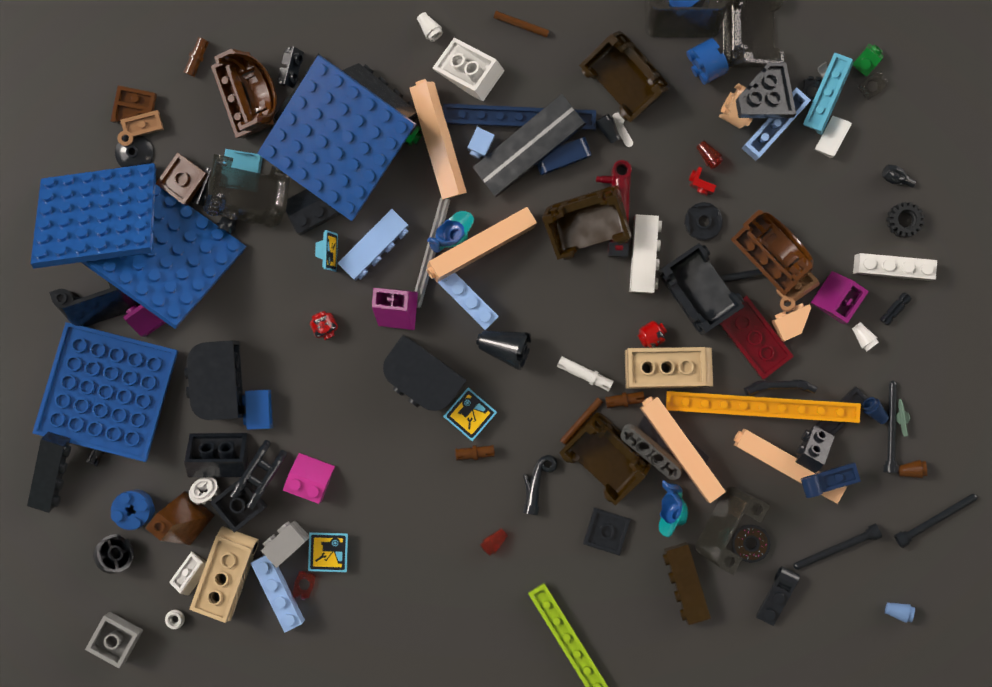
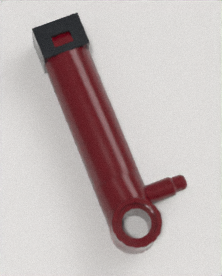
M619 160L612 167V176H597L596 182L608 183L611 186L619 187L629 224L632 168L629 162ZM623 166L626 169V174L619 175L616 168ZM613 239L609 240L608 257H628V241L618 244V242H613Z

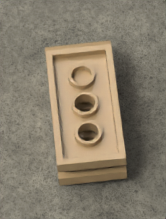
M628 348L625 350L626 389L713 387L712 348ZM662 363L668 365V373L662 371ZM643 364H647L650 367L649 373H645L642 370Z
M224 526L220 528L189 610L224 623L231 621L251 567L250 563L253 561V556L257 550L259 539L238 531L234 533L230 528ZM222 574L226 576L225 583L221 581ZM215 592L219 594V601H216L214 598Z

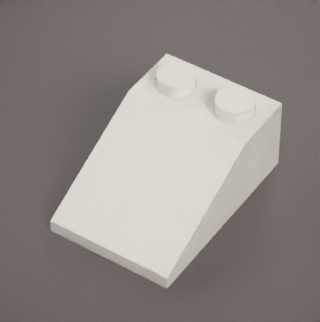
M453 38L433 67V70L481 101L485 100L505 71L496 59L456 38Z

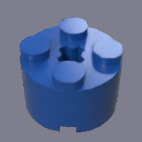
M712 38L686 51L688 59L693 64L691 70L694 76H699L704 85L725 75L729 71L724 53L720 54L717 50L720 46Z
M139 489L121 493L112 503L111 519L119 527L126 530H135L151 521L155 512L151 496ZM131 506H134L135 513H132Z

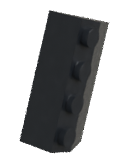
M358 63L342 70L413 122L418 117L414 103L404 101L402 99L403 95L398 90L394 89L392 91L387 87L389 83L382 77H375L373 75L374 71L366 64L362 66Z

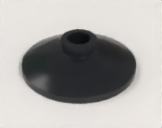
M128 135L122 138L123 142H127L129 140ZM134 137L133 143L129 146H122L119 142L117 143L115 157L121 167L150 164L153 159V147L146 137ZM134 148L135 154L130 155V150Z

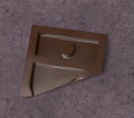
M118 85L110 121L117 123L121 122V119L154 111L157 94Z

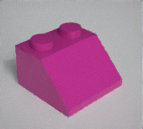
M299 453L289 472L283 491L320 504L335 466Z

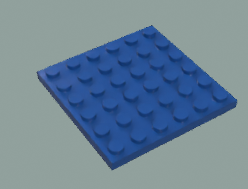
M318 55L257 154L346 218L353 221L416 123L321 55Z
M155 163L42 178L31 256L33 269L152 253L156 186Z
M156 184L152 253L81 263L176 329L244 252L246 246L223 229H217L218 226L189 205L182 204Z
M65 322L32 433L44 436L49 431L71 438L70 443L147 462L178 351Z

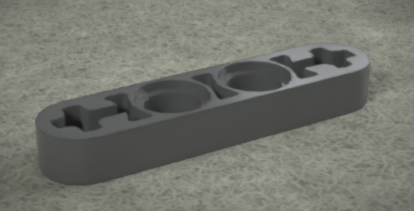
M627 424L623 427L621 439L667 478L675 480L681 476L683 467L677 459L634 424ZM645 442L650 448L643 449L640 447V443ZM659 454L664 457V460L657 461L654 456Z

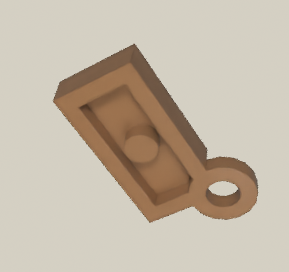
M156 110L121 119L123 131L118 134V142L122 146H129L133 143L134 137L164 130L159 111ZM124 135L129 136V140L127 142H123L122 140Z
M810 272L785 296L777 289V294L781 298V309L786 312L792 311L796 306L795 302L820 285L818 279ZM785 302H791L790 306H784Z

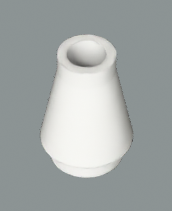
M426 12L421 13L417 17L426 39L433 42L442 36V27L430 18Z
M861 322L852 328L861 348H864L866 352L879 343L878 337Z

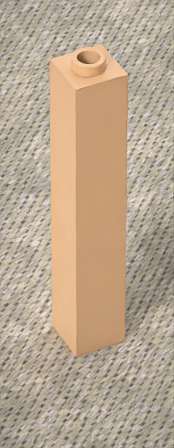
M426 79L415 82L416 86L410 87V92L442 199H447L467 193L435 83L427 82Z
M528 207L430 260L427 265V273L431 279L434 278L436 282H439L532 230L537 222Z
M652 396L645 399L640 409L706 501L711 503L726 492L660 399L658 397L652 398Z
M746 429L738 431L734 438V446L801 484V478L815 474L797 464L794 456ZM844 486L824 492L822 496L838 504L847 487Z

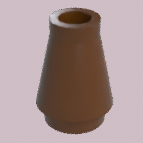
M916 460L899 465V477L923 479L924 476L928 475L926 461Z

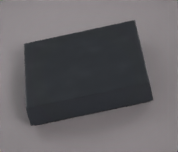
M594 507L583 545L620 556L631 519Z

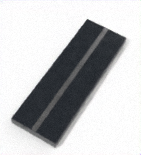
M561 94L473 166V168L492 194L498 197L584 127L586 123L565 96Z

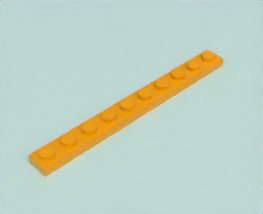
M666 391V409L670 411L860 423V403Z

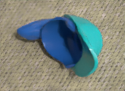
M459 211L448 220H445L437 228L435 238L430 237L427 239L430 248L438 253L446 247L454 248L466 241L468 232L474 222L473 215L466 211Z
M663 480L662 487L667 493L662 499L659 531L663 536L670 537L676 526H682L687 522L688 506L682 499V488L677 484L667 483Z

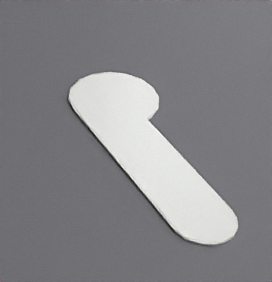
M619 113L613 114L612 117L620 137L627 147H631L633 141L623 125L625 120Z

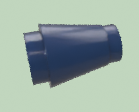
M870 397L863 402L862 408L865 414L880 424L888 421L889 416L879 399Z

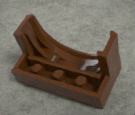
M232 48L215 56L216 64L211 65L235 137L244 139L275 125L273 118L277 104L276 92L264 66L251 56L250 52ZM251 70L254 71V72H252V73H250V74H248V75H246V76H243V74H245V73H247V72H249V71H251ZM242 82H243V84H244V86H245V88H246V90H247V92H248V95H249V98H250V102H251L252 110L250 109L248 100H247V98H246V95H245V92H244V89H243V86H242Z
M758 210L743 224L744 227L731 239L784 296L813 270L814 260L809 251L784 224L766 211ZM769 229H772L770 232H768V233L761 239V236H762L764 233H766ZM763 245L775 256V258L763 247ZM799 258L798 261H796L791 267H789L795 260Z

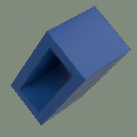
M271 390L245 391V395L242 396V404L246 406V414H243V424L246 425L247 429L273 428Z

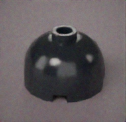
M108 535L95 546L93 552L94 562L102 572L108 574L120 573L129 568L134 559V548L131 542L121 537V535Z

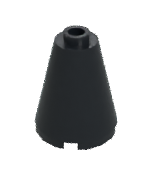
M483 331L482 334H478L476 344L485 353L517 370H521V367L523 368L530 351L527 342L531 343V333Z

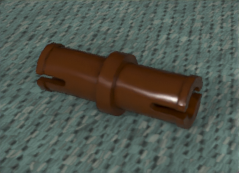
M200 37L197 38L193 51L188 55L190 58L183 71L184 73L195 77L200 62L204 60L203 55L209 41Z
M643 391L628 394L622 392V395L605 397L607 409L618 406L628 407V405L642 403L645 400Z
M472 445L470 448H456V460H478V458L495 457L494 445L481 447Z

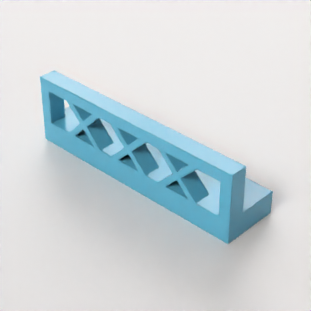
M834 52L805 118L804 126L816 130L818 134H823L853 66V59Z

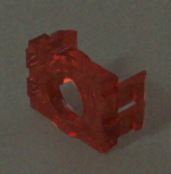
M303 570L299 571L294 583L293 597L298 598L301 596L302 600L309 598L316 576ZM301 579L309 581L310 587L307 590H302L299 587Z

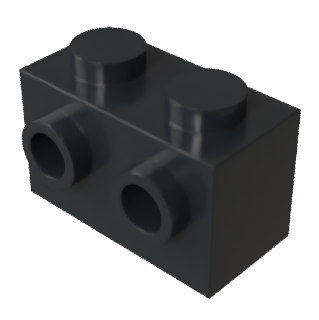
M816 425L810 430H805L801 437L803 442L796 450L798 456L795 462L816 474L825 465L835 436Z

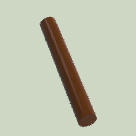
M495 11L493 17L546 38L550 31Z
M597 398L560 441L566 445L602 405L603 401Z

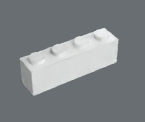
M638 214L634 216L629 292L653 294L654 289H658V278H655V271L659 270V259H656L657 251H660L661 240H657L658 232H661L662 221H659V216Z
M864 253L856 254L854 257L853 274L925 281L936 280L937 260Z

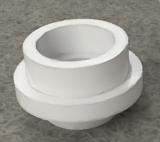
M171 610L165 617V623L171 629H178L185 622L184 614L179 610ZM177 616L178 622H174L172 617Z

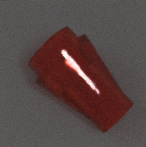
M705 140L696 147L707 167L714 169L723 161L722 154L711 147Z
M500 528L483 539L480 546L491 556L498 551L508 535Z

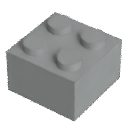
M295 520L292 523L286 522L277 530L279 533L277 536L273 534L263 543L265 547L261 552L276 568L309 539V535Z
M108 612L103 616L85 650L120 668L126 663L143 629L112 612Z

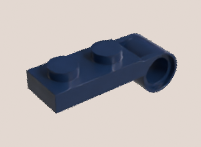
M854 462L801 478L806 498L816 497L824 492L861 482L856 463Z

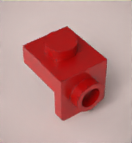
M698 167L696 171L692 170L689 181H691L690 187L697 189V193L704 196L713 194L716 185L699 179L702 168Z

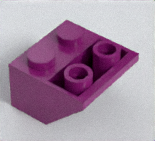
M831 271L810 303L839 323L847 324L869 291L853 280Z
M373 288L372 309L378 326L415 330L418 291Z
M142 305L131 307L126 311L127 315L123 317L141 337L148 336L166 323Z

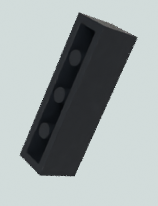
M49 431L42 437L29 493L28 507L50 513L54 507L58 506L61 498L58 494L64 484L62 476L68 466V463H65L66 457L71 452V446H69L71 438Z

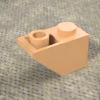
M801 303L796 305L792 312L786 314V311L775 315L776 319L771 322L782 341L802 333L811 310L810 304L804 306Z

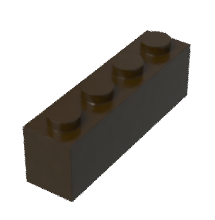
M684 542L665 548L663 559L665 565H669L671 570L668 573L671 584L675 583L677 591H674L677 603L680 602L682 609L679 610L682 621L686 620L688 625L711 619L689 545Z

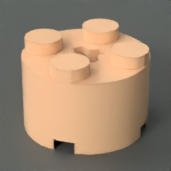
M738 83L734 87L737 89L736 92H730L721 108L723 114H720L719 117L740 129L744 126L748 127L753 118L738 117L736 99L747 88Z

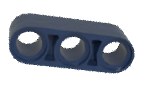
M583 137L559 146L537 164L540 175L548 174L591 157L592 154L586 138Z

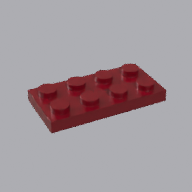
M745 296L743 298L744 303H742L744 307L719 325L760 378L764 380L794 356L748 296Z

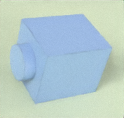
M477 127L467 147L468 151H470L469 154L478 159L486 157L495 135Z

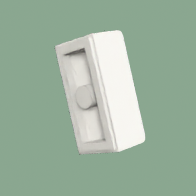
M832 116L814 150L829 158H833L852 123Z
M191 551L169 583L180 594L190 595L200 581L206 561Z

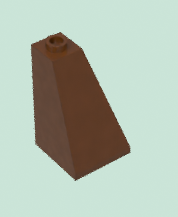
M184 491L160 510L145 529L160 541L191 545L215 514L201 503L197 505L192 502L189 493Z

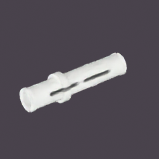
M561 356L557 365L558 368L588 381L590 385L594 384L608 392L613 384V380L598 374V371L589 370Z

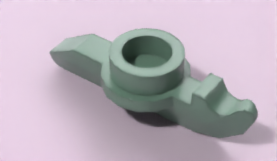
M899 399V412L896 414V421L901 424L903 435L908 436L907 423L910 421V415L905 411L902 400Z

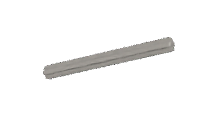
M440 198L430 233L432 238H435L437 228L445 222L450 204V199ZM429 242L415 287V291H418L417 308H420L429 280L427 273L428 262L434 259L436 252L430 248Z

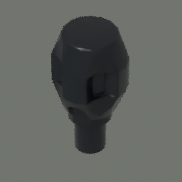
M888 164L883 169V178L892 184H906L912 188L916 184L915 180L909 178L907 173L896 165Z

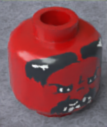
M326 311L319 312L313 315L310 321L311 329L316 338L323 337L324 340L335 336L334 332L338 329V325L332 313H326Z
M650 321L639 329V335L637 336L645 348H656L666 341L665 333H667V330L662 323L657 324L655 321Z

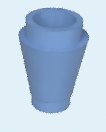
M887 602L885 614L905 623H912L915 607H911V604Z

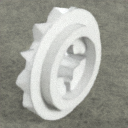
M202 477L195 481L189 490V497L192 502L197 505L200 503L205 505L208 500L212 501V497L217 495L216 491L219 489L217 481L212 477Z

